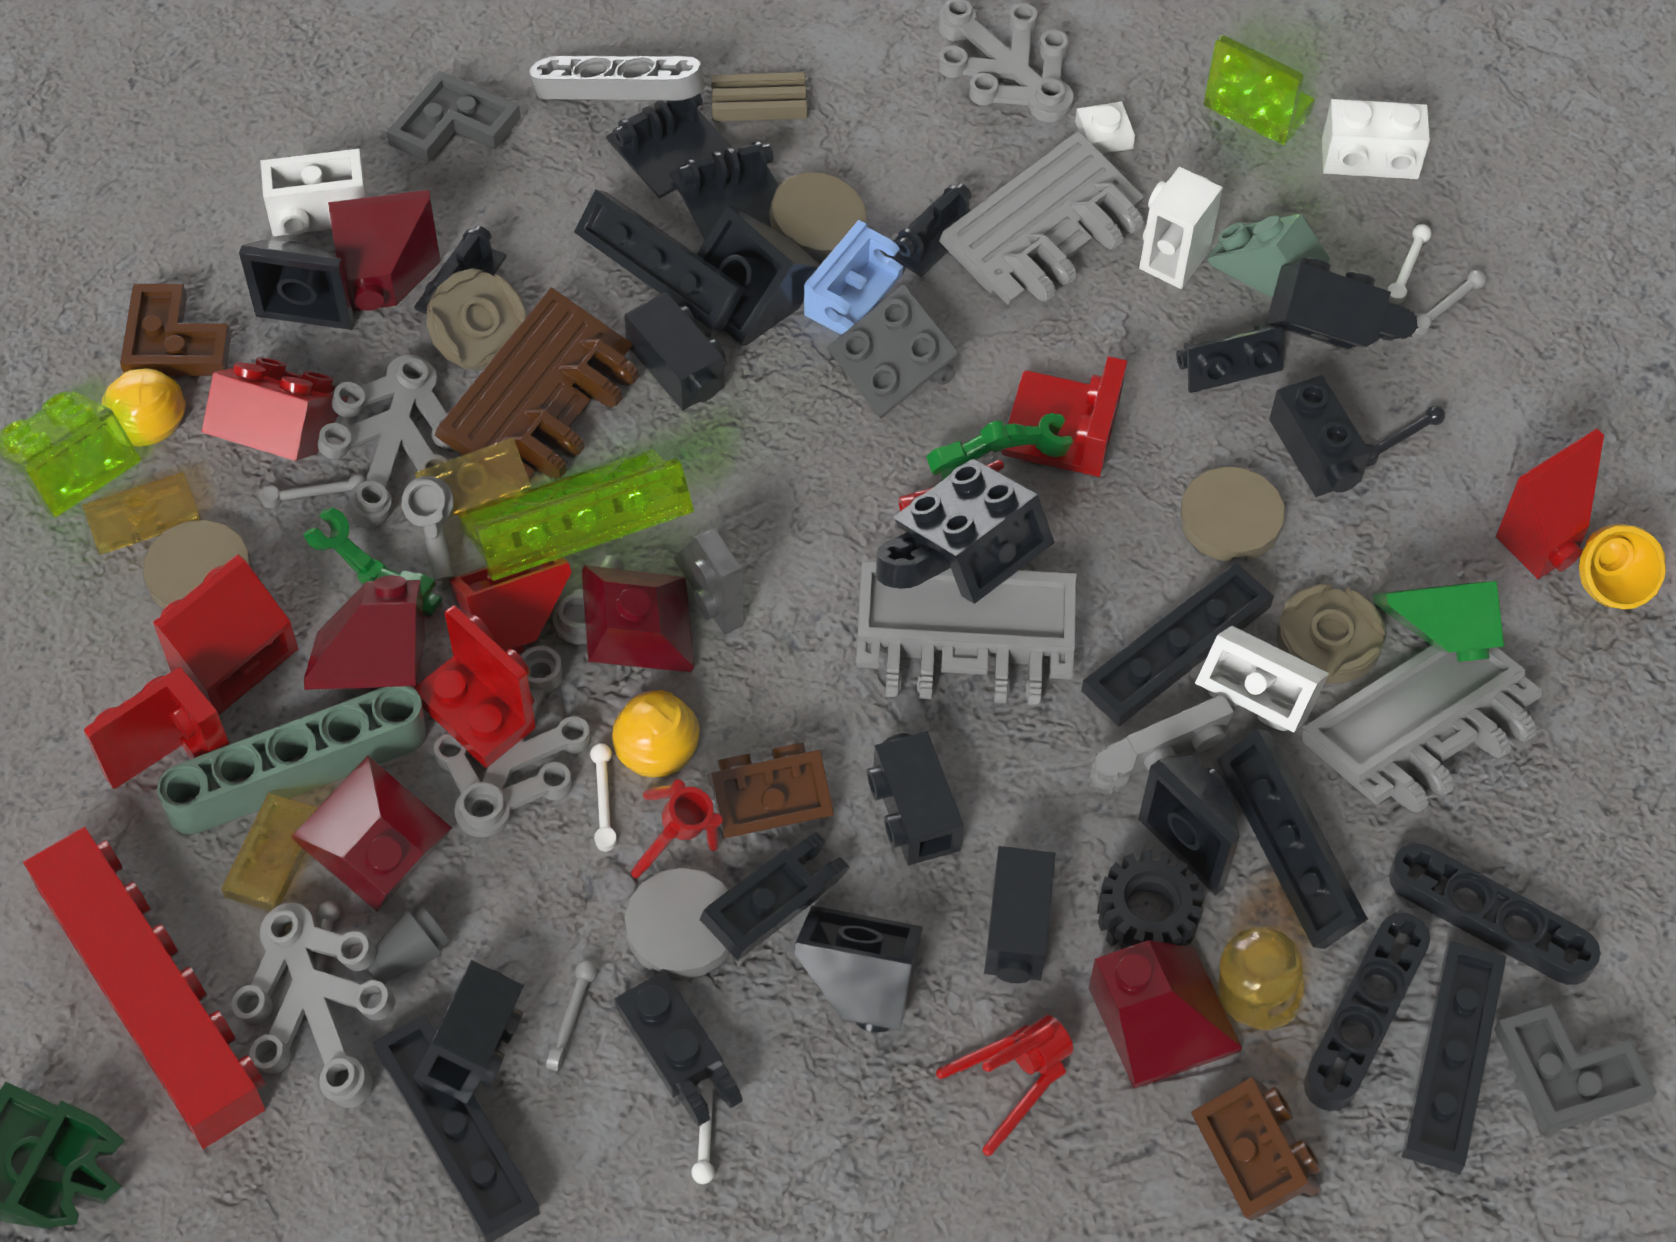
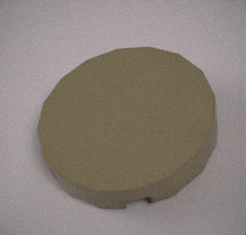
M804 172L787 178L776 189L769 210L771 228L792 239L815 260H825L858 220L864 223L867 221L865 205L855 189L841 179L824 173Z
M468 269L452 274L435 289L427 306L426 326L433 344L447 360L464 369L483 371L527 317V312L520 294L508 280L497 274L492 276L489 273H483V270Z
M1225 466L1208 470L1191 481L1182 497L1180 518L1183 523L1182 529L1186 539L1201 553L1221 561L1232 562L1233 557H1246L1245 561L1258 558L1273 548L1284 525L1285 505L1278 490L1265 477L1245 468Z
M209 520L188 521L167 529L151 543L143 559V579L154 602L165 609L170 603L181 600L200 585L211 570L225 565L237 554L251 567L250 554L241 536L227 525Z
M1318 584L1300 590L1286 602L1278 622L1277 640L1279 649L1329 673L1325 683L1344 684L1362 678L1376 665L1384 645V621L1375 605L1361 593L1346 588L1344 592L1339 589H1331L1332 585Z

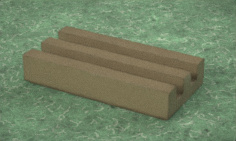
M805 72L711 75L713 121L807 119ZM779 100H796V101H779Z

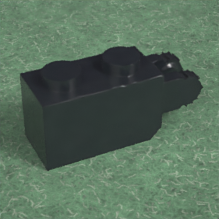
M1307 257L1301 258L1300 263L1281 266L1266 320V325H1282L1285 331L1344 350L1354 347H1368L1381 338L1383 341H1392L1398 338L1407 339V337H1412V334L1419 328L1417 326L1418 316H1415L1414 312H1410V309H1404L1402 306L1390 303L1391 291L1375 287L1374 278L1354 272H1347L1345 276L1330 272L1331 265L1329 263Z

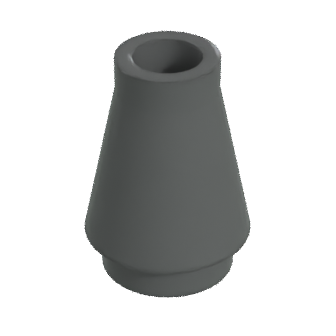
M423 905L412 913L407 909L376 944L375 959L367 969L377 981L385 985L391 979L441 956L442 954L439 950L449 943L450 940Z

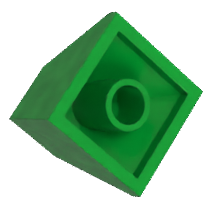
M1497 581L1471 582L1373 594L1375 606L1439 651L1456 652L1457 662L1490 658L1489 648L1504 646Z

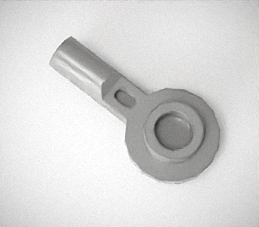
M421 476L413 480L405 488L402 496V509L406 518L412 524L423 528L434 580H448L455 577L443 524L451 517L454 510V495L451 488L443 480L433 476Z
M607 555L599 567L623 569L624 565L618 557ZM575 589L572 594L563 598L555 608L552 616L553 629L558 637L567 643L576 645L587 644L583 589Z

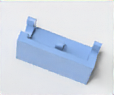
M858 220L804 284V315L841 335L873 310L903 275V266L894 259L886 257L880 251L882 250L887 255L895 256L900 250L898 245L891 239L869 229L866 223Z

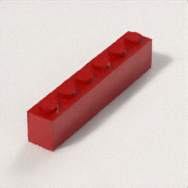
M84 826L23 861L38 892L202 1149H205L264 1112L265 1107L257 1091L266 1085L260 1072L248 1055L238 1060L228 1046L236 1040L231 1028L219 1010L210 1015L205 1011L200 1003V1000L207 996L202 984L190 966L179 971L171 959L172 956L179 952L164 926L160 923L151 928L143 915L151 909L134 881L124 886L116 875V872L122 870L123 866L108 841L105 839L96 844Z

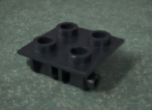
M700 93L685 100H667V104L663 100H658L654 103V109L646 106L642 109V112L629 119L623 118L619 120L618 127L614 128L613 132L606 136V140L659 199L677 190L670 172L677 170L679 166H683L686 159H700L711 156L713 152L717 151L724 158L725 149L733 148L698 110L697 107L703 104Z
M759 141L752 142L749 146L738 148L737 154L733 148L725 149L724 158L717 151L713 152L711 156L700 159H686L683 166H679L677 170L670 172L676 188L705 240L727 205L737 208L771 228L769 210L779 185L767 166L774 159L772 148L768 143L762 145Z

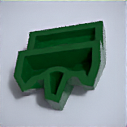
M5 1081L0 1090V1221L43 1229L76 1225L79 1214L71 1201L73 1197L106 1204L122 1188L118 1182L97 1166L96 1159L99 1156L113 1155L125 1140L102 1120L62 1100L57 1106Z

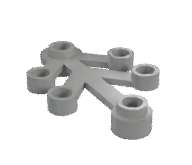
M949 0L940 9L938 28L943 37L951 41L968 39L990 58L967 57L966 51L958 46H948L940 52L939 71L944 76L949 78H957L962 75L973 76L970 80L969 96L974 103L979 105H989L991 103L1028 105L1032 115L1043 122L1061 120L1073 104L1072 89L1068 84L1061 81L1062 59L1066 57L1068 48V37L1065 33L1059 30H1048L1042 34L1039 53L1045 59L1042 77L1028 66L1031 33L1035 30L1037 22V10L1032 5L1020 3L1010 9L1011 50L976 21V12L967 0ZM996 78L1014 79L1021 86L998 85ZM979 88H987L989 90H980Z
M416 355L398 356L389 363L385 377L362 386L353 382H343L335 388L332 407L338 415L346 418L359 415L364 406L393 397L388 411L347 427L339 423H329L321 429L318 439V449L322 455L330 459H339L345 456L349 449L380 437L366 481L357 484L352 489L347 504V513L350 519L361 527H378L388 517L392 499L386 486L400 443L419 471L418 478L421 476H432L427 472V469L435 468L443 474L436 478L448 484L452 471L450 462L445 457L432 453L409 417L413 404H415L432 427L431 437L433 442L441 448L453 449L434 436L438 425L448 413L445 412L433 393L437 382L436 371L422 357ZM405 374H411L418 378L411 379L408 378ZM350 396L357 402L348 404L342 401L341 397ZM329 437L339 438L343 443L340 445L330 444L326 439ZM363 497H373L379 502L369 503Z
M534 646L521 654L522 659L530 670L528 681L530 692L535 700V703L532 705L534 718L544 695L556 689L563 677L559 654L547 646ZM538 672H547L550 674L549 676L544 678H533V676ZM570 716L563 719L558 724V727L527 741H525L526 737H524L488 767L482 782H480L468 761V751L449 733L440 736L434 744L436 762L439 767L450 772L461 793L454 807L458 826L471 836H492L500 832L507 825L511 810L543 796L549 800L565 798L572 789V780L569 768L560 762L547 763L539 770L538 775L508 787L506 785L512 772L563 750L569 754H579L585 751L591 742L588 723L581 717ZM573 730L583 733L580 738L575 740H569L564 737ZM456 747L460 749L456 756L446 757L442 755L443 751L447 748ZM553 776H559L564 779L563 783L557 786H550L545 782ZM481 808H489L493 811L484 817L474 816V813Z
M297 903L281 904L272 909L261 924L259 937L266 952L252 984L240 988L235 993L232 999V1010L236 1016L248 1024L257 1025L264 1022L270 1016L273 1008V1002L270 997L287 965L293 981L269 1035L259 1037L252 1044L249 1056L255 1066L266 1074L274 1075L282 1072L290 1062V1046L306 1014L325 1065L320 1075L322 1093L340 1107H356L362 1104L370 1095L373 1087V1077L371 1071L363 1063L352 1056H348L328 1000L356 1008L371 1020H382L393 1011L395 996L388 987L377 980L359 984L316 970L310 951L336 957L350 970L361 971L373 963L376 956L375 945L363 933L358 931H351L340 935L317 928L316 920L307 908ZM293 922L290 933L280 937L282 930ZM362 943L363 950L361 954L354 959H349L351 948L356 944ZM382 992L381 1002L376 1007L368 1009L369 998L375 993ZM259 997L257 1008L250 1013H246L247 1003L252 998ZM277 1046L275 1058L268 1063H264L263 1058L266 1051L271 1047ZM348 1069L349 1076L347 1081L343 1085L335 1087L334 1084L338 1075Z

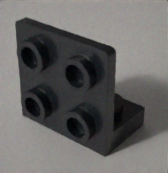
M975 459L969 460L964 465L954 469L948 477L925 494L915 498L909 506L894 517L900 529L946 556L961 596L973 604L977 603L1055 543L1038 494Z

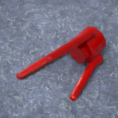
M676 779L669 786L655 787L643 792L645 800L670 799L663 807L661 815L664 830L631 870L632 877L639 878L674 838L691 840L699 836L704 829L706 830L708 848L711 851L718 850V827L723 819L720 814L713 813V802L702 789L693 786L686 787L682 780Z
M1045 1015L1032 1025L1028 1026L1025 1024L1011 1035L964 1055L936 1070V1076L939 1079H944L985 1061L982 1064L983 1070L991 1072L1015 1059L1017 1064L1027 1074L1032 1075L1037 1071L1040 1072L1041 1076L983 1146L982 1152L985 1156H991L1047 1088L1066 1074L1061 1061L1073 1053V1043L1063 1025L1053 1016Z

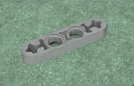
M552 56L536 62L529 71L536 95L543 99L685 100L698 95L705 87L699 60L688 56Z

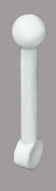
M1426 224L1417 225L1413 229L1412 236L1414 241L1396 283L1391 284L1387 289L1391 291L1390 303L1398 305L1405 301L1407 295L1405 285L1423 243L1427 242L1432 235L1430 227Z
M599 743L595 744L590 751V757L596 763L600 828L596 831L594 840L599 850L607 852L614 849L617 845L616 832L611 828L607 773V762L611 759L612 752L606 744Z
M709 1078L697 1084L702 1089L701 1095L708 1105L711 1120L699 1127L698 1162L694 1164L691 1170L692 1178L702 1185L708 1184L715 1175V1169L710 1163L713 1090L716 1088Z

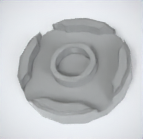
M684 867L661 871L642 882L630 897L624 918L628 945L639 963L651 971L652 968L658 972L665 971L669 978L680 980L703 976L722 965L730 952L699 919L703 910L728 891L724 883L705 871Z

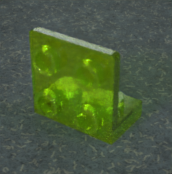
M1220 35L1215 41L1203 105L1214 110L1216 113L1226 116L1256 131L1258 134L1285 146L1312 112L1315 98L1301 92L1304 78L1302 73L1225 35Z
M65 391L50 397L43 403L42 411L28 420L14 421L0 431V459L22 471L47 513L54 518L142 461L112 409L76 391Z

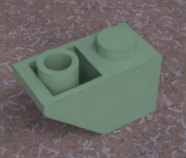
M1302 214L1281 218L1273 215L1261 222L1246 225L1241 222L1235 223L1221 232L1218 236L1219 243L1206 257L1211 266L1269 297H1273L1281 266L1300 263L1301 258L1304 257L1322 260L1327 263L1331 260Z

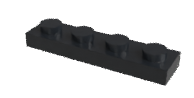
M595 189L574 231L579 237L660 294L667 292L679 306L685 305L692 312L695 319L711 330L723 332L745 290V287L605 191Z
M1235 562L1085 678L1081 692L1118 727L1205 660L1219 633L1230 626L1243 630L1271 608L1274 595Z
M1256 729L1216 760L1312 947L1326 949L1364 923L1368 918L1270 732Z
M1449 941L1442 962L1402 1158L1461 1174L1464 1169L1507 956Z
M423 1014L373 1041L372 1044L378 1058L485 1242H493L541 1214L540 1208L474 1095L472 1094L468 1103H465L413 1078L435 1033L427 1016Z

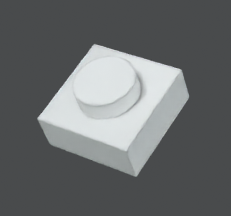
M1122 101L1077 108L1075 123L1078 130L1101 154L1133 149L1135 134Z

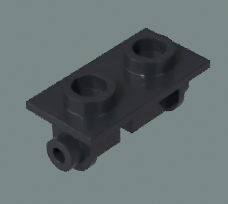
M963 184L948 186L938 199L907 228L902 229L893 242L898 245L900 250L895 256H888L922 277L948 252L939 242L943 231L971 211L969 209V200L972 197L970 190Z
M475 226L474 229L465 231L460 243L433 281L429 282L426 286L425 292L414 306L415 310L427 314V306L435 289L454 273L468 269L483 270V273L495 275L507 256L505 253L491 248L490 239L492 236L486 228Z
M1258 325L1252 331L1227 336L1220 340L1215 339L1199 344L1185 343L1184 349L1177 350L1176 359L1181 370L1188 368V391L1193 393L1282 371L1283 326L1277 325L1264 328L1262 325Z

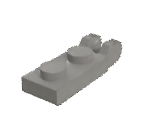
M1219 695L1128 735L1125 739L1107 746L1106 750L1101 749V752H1097L1093 758V765L1088 773L1087 782L1090 783L1089 787L1093 789V792H1098V795H1112L1113 791L1118 792L1126 788L1130 775L1143 769H1147L1149 772L1150 766L1159 759L1178 757V754L1195 748L1197 752L1212 748L1225 738L1226 729L1234 713L1225 696Z

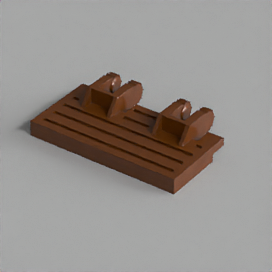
M550 287L438 425L434 436L497 480L501 481L504 478L519 490L523 489L535 472V470L520 461L519 457L555 480L559 477L562 478L568 470L566 462L558 454H555L553 450L535 439V436H540L568 456L574 457L579 455L585 448L584 442L580 435L572 431L570 427L591 399L574 387L576 386L606 407L612 408L617 406L623 399L621 390L614 383H611L608 378L590 366L593 364L611 378L622 383V385L629 386L634 384L640 377L638 375V368L625 357L633 345Z

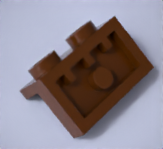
M804 742L772 749L773 759L752 764L750 754L718 760L719 771L711 772L707 776L709 786L712 785L717 813L723 819L720 825L723 839L833 816L834 812L821 751L806 752Z
M1251 1077L1191 1111L1246 1219L1253 1221L1303 1192L1312 1197L1322 1191L1315 1177V1174L1322 1171L1314 1152L1304 1139L1296 1142L1286 1123L1293 1119V1114L1283 1095L1276 1087L1268 1090L1266 1086Z

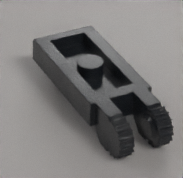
M817 832L812 833L792 849H783L703 910L699 920L739 961L817 901L831 886H834L847 873L850 866L839 857L829 862L812 876L803 865L814 859L826 842Z
M665 971L614 998L618 1013L673 1098L678 1096L697 1126H701L711 1120L708 1105L695 1088V1085L699 1084V1082L709 1078L720 1098L731 1108L743 1102L740 1089L723 1064V1058Z

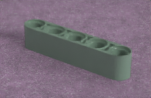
M410 686L383 687L174 765L162 774L157 784L158 796L168 821L180 833H201L348 777L367 755L377 764H382L411 753L421 747L428 733L420 695ZM409 716V718H407L404 721L391 722V720L396 717ZM345 736H357L348 742H338ZM304 755V757L298 761L285 762L292 756ZM251 775L243 782H233L239 776ZM197 795L190 802L178 803L186 796Z

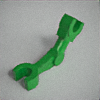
M1050 413L1043 416L1037 426L1005 424L1002 421H993L980 430V435L963 444L957 441L941 446L930 452L926 458L932 474L937 475L941 473L944 480L957 467L964 465L969 460H977L991 451L996 453L1006 448L1035 445L1037 449L1048 456L1060 457L1066 455L1073 440L1071 436L1059 437L1054 435L1058 434L1065 419L1063 415Z
M336 508L325 509L319 514L330 526L331 532L329 537L325 536L317 527L309 529L304 533L303 537L308 545L315 550L325 551L334 548L357 573V578L363 585L365 582L375 581L380 577L389 575L401 576L406 580H421L423 614L431 616L441 604V596L431 593L436 586L434 579L422 573L403 570L400 574L390 570L385 564L370 557L347 538L349 535L348 520L343 512Z

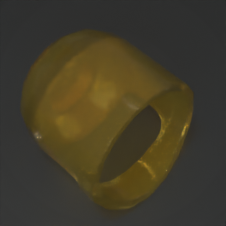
M1252 927L1238 932L1226 943L1219 960L1218 997L1225 1011L1236 1021L1260 1030H1271L1285 1026L1297 1016L1304 998L1303 958L1297 945L1283 932L1270 927ZM1296 993L1292 1005L1282 1014L1269 1015L1271 1008L1287 1001Z

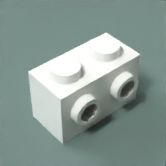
M1331 99L1322 135L1323 174L1418 179L1430 141L1427 105Z
M359 149L260 160L263 198L273 236L297 235L305 232L332 229L328 202L368 197Z
M1180 166L1167 183L1160 181L1153 190L1148 203L1149 214L1143 233L1144 243L1139 269L1182 290L1210 252L1223 187Z
M1230 626L1217 635L1195 684L1209 690L1208 693L1213 698L1219 695L1225 696L1230 706L1237 707L1239 705L1257 714V718L1261 722L1280 731L1289 730L1294 733L1307 721L1329 673L1234 626Z

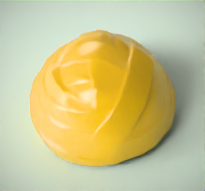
M148 368L129 370L112 382L102 397L101 421L109 435L117 442L127 446H149L163 441L177 430L184 416L186 400L175 380L162 372Z
M1611 524L1600 528L1588 538L1580 557L1579 575L1583 587L1595 601L1606 607L1618 609L1637 608L1650 601L1658 593L1665 579L1666 558L1660 543L1649 532L1637 526Z
M664 690L642 692L630 699L618 713L613 725V748L618 759L638 775L652 778L666 777L678 772L691 760L699 742V723L694 712L673 693Z

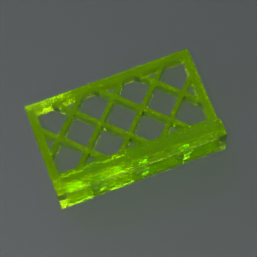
M649 449L458 513L457 515L461 528L484 558L488 575L495 581L693 513L694 508L681 462L676 458L665 461L653 449Z

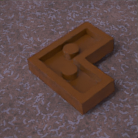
M133 283L120 360L122 371L125 373L129 370L148 368L162 372L167 376H212L213 372L227 369L231 342L228 323H183L187 300L184 284Z

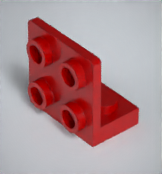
M1107 356L1103 375L1093 374L1090 384L1027 370L1024 371L1020 379L1008 424L1037 426L1041 418L1046 414L1055 413L1063 415L1065 422L1058 434L1054 435L1059 437L1071 436L1073 443L1066 455L1060 457L1048 456L1037 449L1035 445L1006 448L1001 451V454L1100 477L1121 399L1127 360Z
M453 605L445 611L453 657L413 689L420 695L423 709L487 768L536 728L532 706L535 700L530 692L528 681L530 670L517 652L512 649L504 651L493 641L490 630L480 618L475 615H471L468 618L460 609Z
M180 666L165 676L152 679L144 686L142 691L119 706L104 710L95 718L93 723L84 729V733L105 779L113 789L118 788L180 746H183L188 756L193 759L230 745L217 710Z

